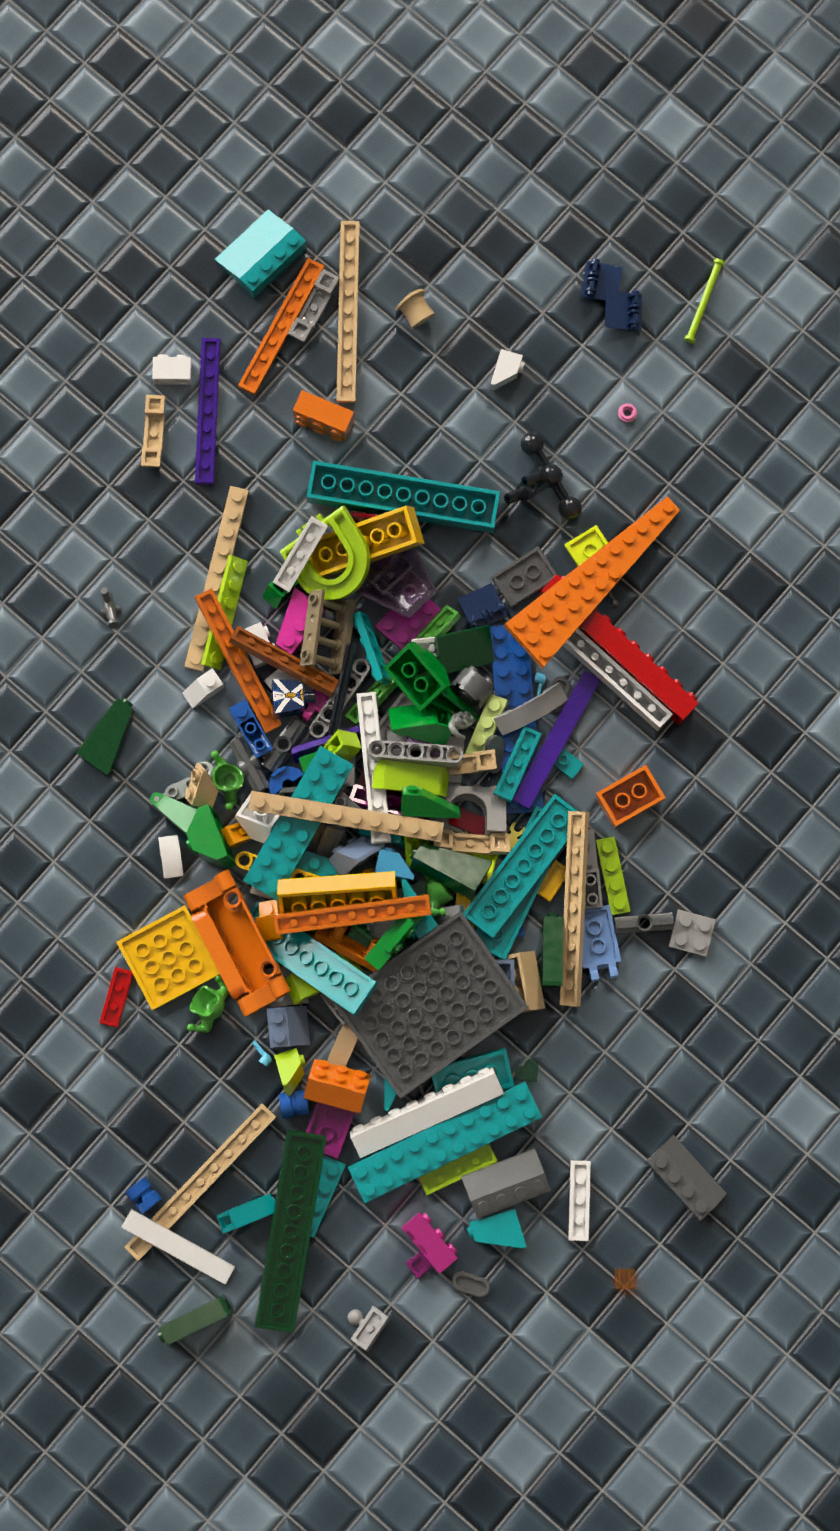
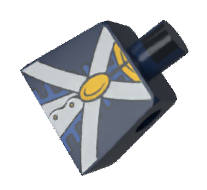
M272 679L274 719L302 714L305 710V703H315V691L304 692L303 682Z

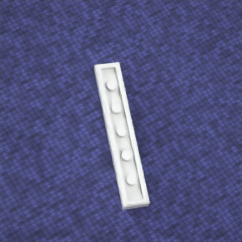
M132 1209L122 1225L123 1229L223 1284H226L235 1268L234 1265Z

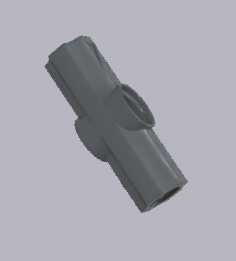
M291 717L281 735L275 740L273 750L268 753L261 766L272 773L280 768L287 755L291 753V748L300 737L306 725L300 720ZM282 741L289 743L288 748L285 750L279 748V743Z
M244 737L237 738L229 743L238 761L237 764L253 791L264 792L269 789V783L261 771L262 768L255 755L252 754Z
M672 913L615 917L614 928L616 934L674 930V920ZM646 919L649 923L648 928H641L639 920Z

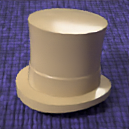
M424 289L411 292L395 308L396 311H402L412 329L424 324L435 315L425 301L423 295L426 292Z

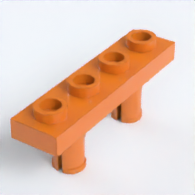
M348 926L317 930L313 939L372 972L377 970L365 960V956L380 939L374 938L367 948L344 935Z

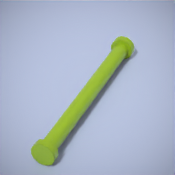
M714 259V267L688 335H685L684 341L690 344L695 343V335L721 267H724L725 262L721 259Z

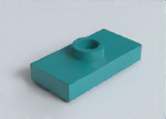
M563 748L553 766L572 780L584 764Z

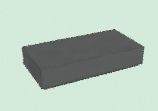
M326 823L316 846L315 854L330 858L334 854L332 851L340 844L345 827Z

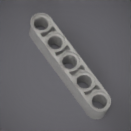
M357 659L353 663L350 680L355 681L356 686L348 688L343 712L370 673V664L365 659ZM358 665H365L367 670L360 673L356 668ZM337 688L310 726V735L314 740L328 735L330 720L326 719L324 714L327 711L333 710ZM315 727H322L324 732L321 735H315L313 730Z
M374 740L368 746L369 756L376 762L379 760H392L452 768L459 767L463 763V751L458 746ZM379 747L382 749V752L376 755L372 753V750ZM394 749H400L402 751V753L399 756H394L391 754V752ZM414 750H418L421 752V755L419 757H412L411 753ZM438 752L440 757L433 759L430 757V754ZM457 753L460 758L458 760H451L449 756Z

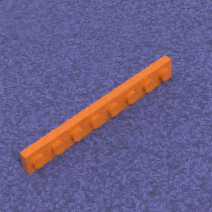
M307 258L239 382L238 388L254 396L256 395L284 344L296 317L298 318L314 289L315 282L322 270L325 269L324 265Z
M211 588L195 596L194 599L264 733H267L279 727L282 723L280 719L273 718V706L245 651L229 643L234 630L213 589Z
M429 894L274 914L273 919L275 933L279 935L431 915L432 912Z

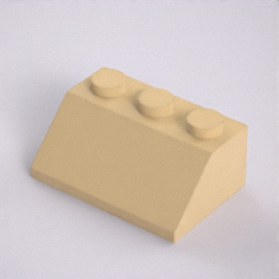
M535 951L507 955L505 960H514L515 988L528 1005V1008L521 1013L544 1009L545 1004Z

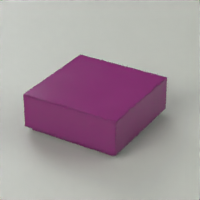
M421 1251L405 1263L418 1279L433 1267Z

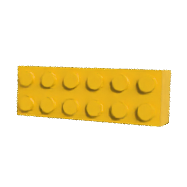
M403 506L356 523L368 544L370 563L425 544L415 509L411 506ZM335 531L322 536L309 558L323 578L344 572L348 564L347 551Z
M395 871L278 880L277 896L280 914L398 898Z

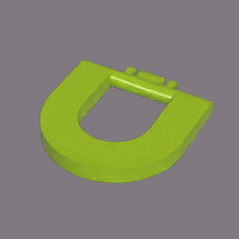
M344 505L325 519L322 514H318L316 518L328 525L327 528L332 526L345 547L348 555V564L345 571L338 578L328 580L317 572L309 559L297 578L298 583L307 593L314 590H325V600H340L352 595L364 583L370 568L368 544ZM301 528L296 530L298 536H300L302 533ZM298 538L280 550L284 560L288 557Z

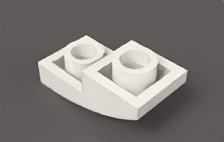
M178 835L159 837L163 877L183 876Z

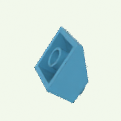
M384 847V850L380 849L375 873L395 871L396 881L402 882L401 880L405 878L408 884H413L414 875L400 854L396 853V850L393 848Z

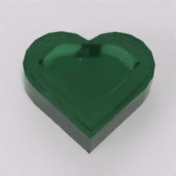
M528 1059L524 1062V1065L516 1068L515 1076L517 1079L537 1082L538 1063L536 1060Z

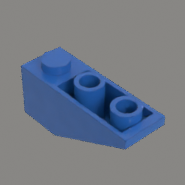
M246 699L229 708L234 721L256 759L273 750Z

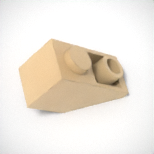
M196 763L195 769L191 773L189 787H187L185 792V798L192 806L201 807L209 804L213 808L218 790L204 767L200 763Z

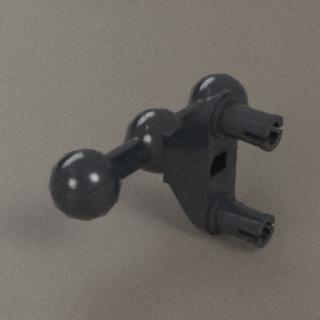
M528 432L522 437L520 446L525 454L535 458L539 467L535 468L530 474L523 476L516 489L504 495V501L508 505L518 500L526 501L549 487L554 490L560 500L558 506L560 515L568 520L577 518L582 511L581 502L576 497L569 496L562 485V470L557 465L550 464L542 451L544 446L543 438L538 433Z

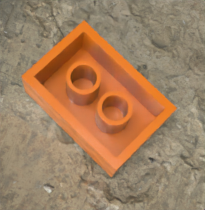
M301 390L293 408V417L297 425L303 428L308 426L320 435L327 434L336 442H346L355 423L353 411Z
M647 765L595 794L596 800L613 829L661 803L666 798Z
M315 1059L303 1098L361 1113L371 1074L362 1070L349 1069L344 1065H335L325 1060Z

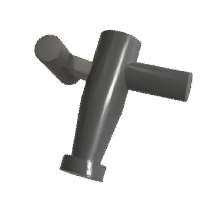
M102 588L100 592L104 609L101 612L103 617L107 616L108 627L115 629L119 627L116 614L121 613L120 605L115 606L112 593L108 592L107 588Z

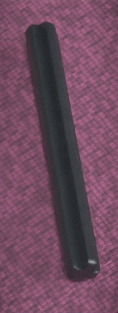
M347 643L328 729V734L331 736L340 728L357 645L354 643Z

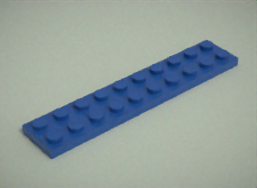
M504 625L490 626L494 663H492L494 693L496 696L509 701L505 711L513 710L534 698L530 655L507 631ZM536 720L525 725L537 731ZM523 727L505 735H501L498 729V736L504 740V759L501 763V773L507 764ZM538 743L530 758V761L526 767L522 779L517 787V790L519 789L522 781L524 780L527 772L529 771L532 763L534 762L537 754L539 753ZM542 787L529 810L513 801L510 803L506 801V815L533 813L536 806L543 809Z

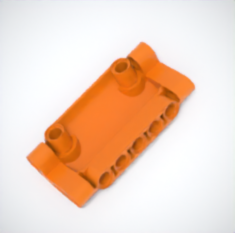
M228 869L215 875L213 880L187 893L183 897L192 913V920L230 995L234 1000L236 999L244 1017H247L280 999L291 990L245 902L244 895L238 889ZM233 894H236L239 898L235 905H232L230 902ZM269 963L274 966L272 974H268L265 970Z

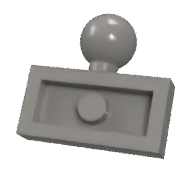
M374 1306L365 1319H363L361 1311L351 1310L347 1317L348 1322L354 1326L359 1325L351 1340L364 1350L369 1351L390 1320V1317Z

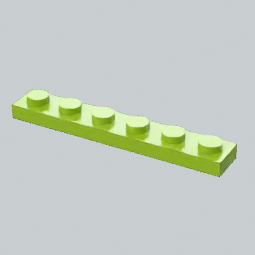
M233 555L228 556L218 595V601L231 626L248 561ZM210 630L201 665L221 670L224 655Z

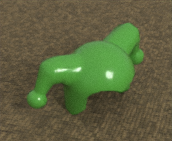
M212 751L211 757L214 758L216 766L212 774V781L216 788L224 794L226 810L231 811L237 804V791L243 786L244 775L241 769L227 763L224 758L220 757L219 752Z
M424 875L427 883L426 893L429 894L431 916H445L447 913L446 909L440 907L453 899L452 892L448 887Z
M221 975L214 977V980L219 983V990H214L205 985L193 997L190 1011L201 1018V1025L188 1024L187 1030L189 1032L209 1033L212 1030L214 1020L223 1013L224 1001L229 991Z

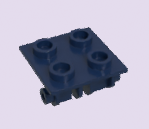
M595 258L591 262L586 261L580 297L606 301V291L619 292L623 267L599 263V259Z
M632 290V293L606 291L605 328L641 331L642 294H639L638 290Z
M492 583L458 598L471 628L491 625L508 617L505 611L506 608L501 603Z

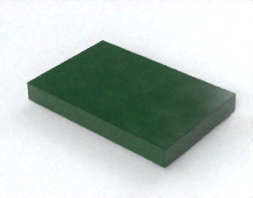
M489 625L434 636L437 659L445 667L447 673L460 671L470 666L478 667L494 663Z

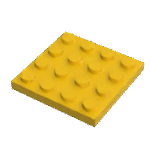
M186 905L117 941L152 1011L220 975Z

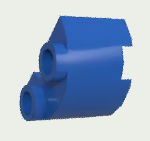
M283 766L278 768L271 775L269 781L270 793L278 795L285 783L290 782L294 785L302 779L304 773L294 767Z

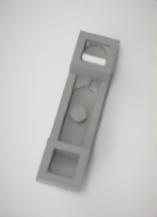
M325 269L322 270L314 284L312 293L300 315L293 322L288 335L305 343L322 316L340 277Z
M558 682L542 691L543 693L513 710L509 709L494 717L493 719L501 735L515 731L541 718L568 699L561 684Z

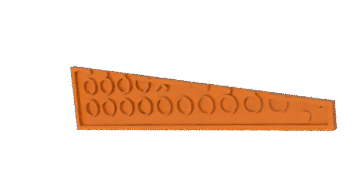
M667 496L506 622L504 627L543 669L631 566L647 550L651 543L674 519L680 509Z

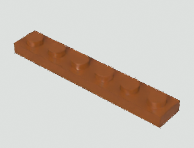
M237 626L229 640V643L329 697H331L339 682L336 678L313 666H300L299 658L240 626Z

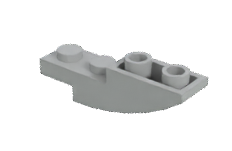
M594 829L588 830L585 909L603 907Z

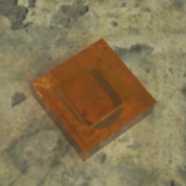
M614 1269L615 1289H635L634 1269Z

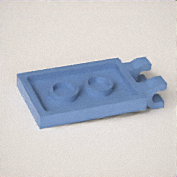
M610 905L585 909L582 968H589L591 982L599 981L598 970L608 968L610 979L617 978L616 963L621 962Z

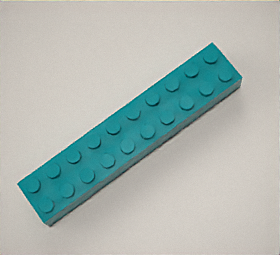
M313 461L307 491V503L337 508L344 505L349 510L379 515L403 506L414 507L417 519L421 522L493 533L500 491Z
M523 1082L504 1091V1094L421 1131L349 1166L348 1169L364 1203L538 1120L542 1118V1115L526 1082Z

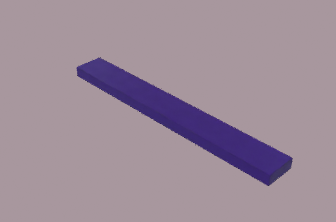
M202 338L195 485H214L220 338Z
M583 671L512 799L513 802L527 810L530 809L601 679Z

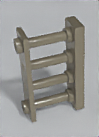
M325 590L310 591L300 666H315L316 662L329 666V675H340L346 645L351 643L356 600L344 599L338 600V603L324 599ZM323 606L336 610L335 621L322 617ZM321 625L334 629L333 640L319 636ZM318 644L331 647L330 659L317 655Z

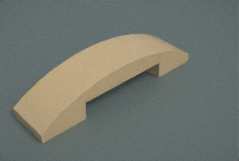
M146 395L141 467L160 468L165 421V396Z
M495 749L463 754L461 766L455 768L445 767L447 768L448 775H463L497 769ZM452 755L449 758L451 760H458L460 756Z
M443 829L441 842L433 841V846L467 855L509 854L510 834L490 833V835L453 833V830Z
M347 1023L341 1027L327 1059L328 1063L344 1066L348 1063L358 1038Z

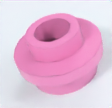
M624 404L619 408L618 416L623 422L629 423L635 420L637 410L631 404ZM629 411L631 415L625 416L624 412Z

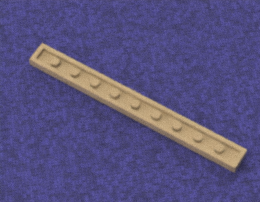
M341 221L337 403H355L359 221Z
M230 486L203 591L205 592L212 588L217 599L228 556L234 554L249 490ZM200 609L194 626L185 668L204 672L205 666L201 665L210 628Z
M251 791L248 808L249 811L441 842L444 827L442 822Z
M568 811L563 920V986L560 988V1005L575 1007L581 1006L589 812Z
M262 1103L150 1220L170 1229L266 1129L276 1116ZM135 1235L124 1248L139 1261L151 1249L153 1244Z

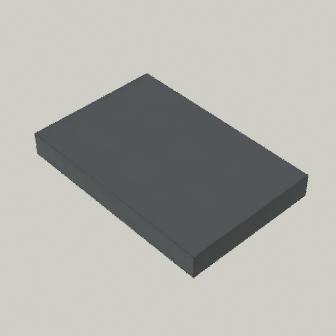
M539 546L493 574L491 579L512 609L543 589L557 573Z

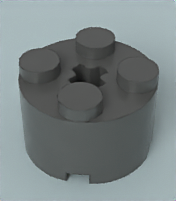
M470 666L461 671L450 687L454 688L456 693L470 707L475 706V710H480L494 693L492 688L494 683L488 678H483L475 667Z

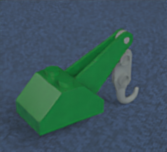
M408 643L384 667V670L420 712L434 704L453 714L451 721L448 723V728L457 738H466L457 730L470 727L480 718L479 714L450 687L446 669L435 655L417 643Z
M206 761L199 762L202 766L208 767V774L212 780L213 765ZM191 777L168 786L163 794L156 792L151 795L150 802L187 834V846L190 851L193 850L195 856L198 855L202 860L225 869L237 865L232 849L229 847L221 831L223 826L218 813L209 804L195 809L179 802V800L186 797L185 792L187 787H189Z

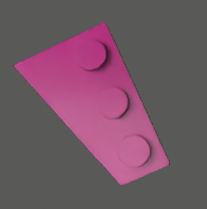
M295 587L276 641V647L295 656L303 644L309 598ZM324 608L322 611V617L326 615V611Z
M418 1212L401 1228L440 1274L457 1259L455 1254L458 1252L451 1243L447 1245L442 1240L445 1236L438 1228L435 1230L432 1228L430 1223L433 1221L428 1215Z

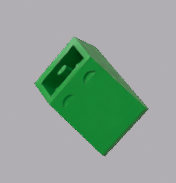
M431 704L421 712L415 705L388 709L391 732L400 736L404 735L416 740L430 742L431 744L446 745L451 735V731L448 728V723L451 721V713L434 704Z

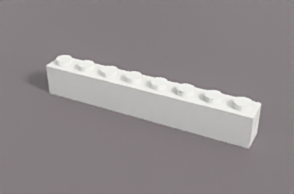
M577 629L563 645L655 730L659 731L670 719L672 713L582 631Z
M493 1067L490 1069L484 1068L477 1075L472 1077L466 1076L454 1085L448 1084L437 1093L430 1092L419 1101H410L401 1109H392L383 1117L377 1116L371 1119L370 1123L355 1126L350 1131V1137L359 1157L362 1158L504 1094Z

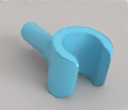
M539 672L536 673L534 682L539 683L537 696L542 694L546 679L545 675Z
M255 1040L252 1044L262 1055L259 1061L268 1067L272 1062V1057Z

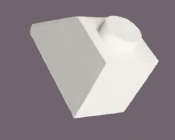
M501 349L490 390H495L517 378L518 372L522 373L525 362H522L523 355Z
M212 668L197 678L182 694L192 709L224 689V685Z

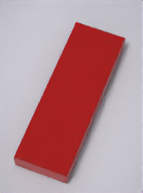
M115 967L99 1021L100 1024L119 1028L134 976L132 971Z

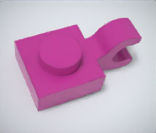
M316 689L312 690L315 691V703H305L308 707L302 714V719L307 723L312 718L314 712L319 713L330 698Z

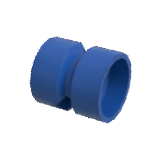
M305 1090L295 1091L294 1095L287 1096L286 1093L279 1094L282 1119L292 1118L295 1114L298 1116L310 1115L308 1099L303 1098Z
M146 1177L139 1180L125 1192L132 1202H136V1208L142 1215L162 1199L156 1190H151L152 1185Z

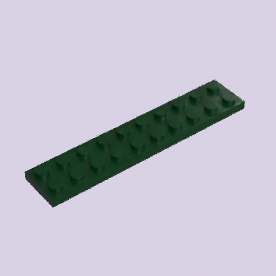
M287 1130L254 1324L255 1328L294 1333L327 1139L326 1135Z

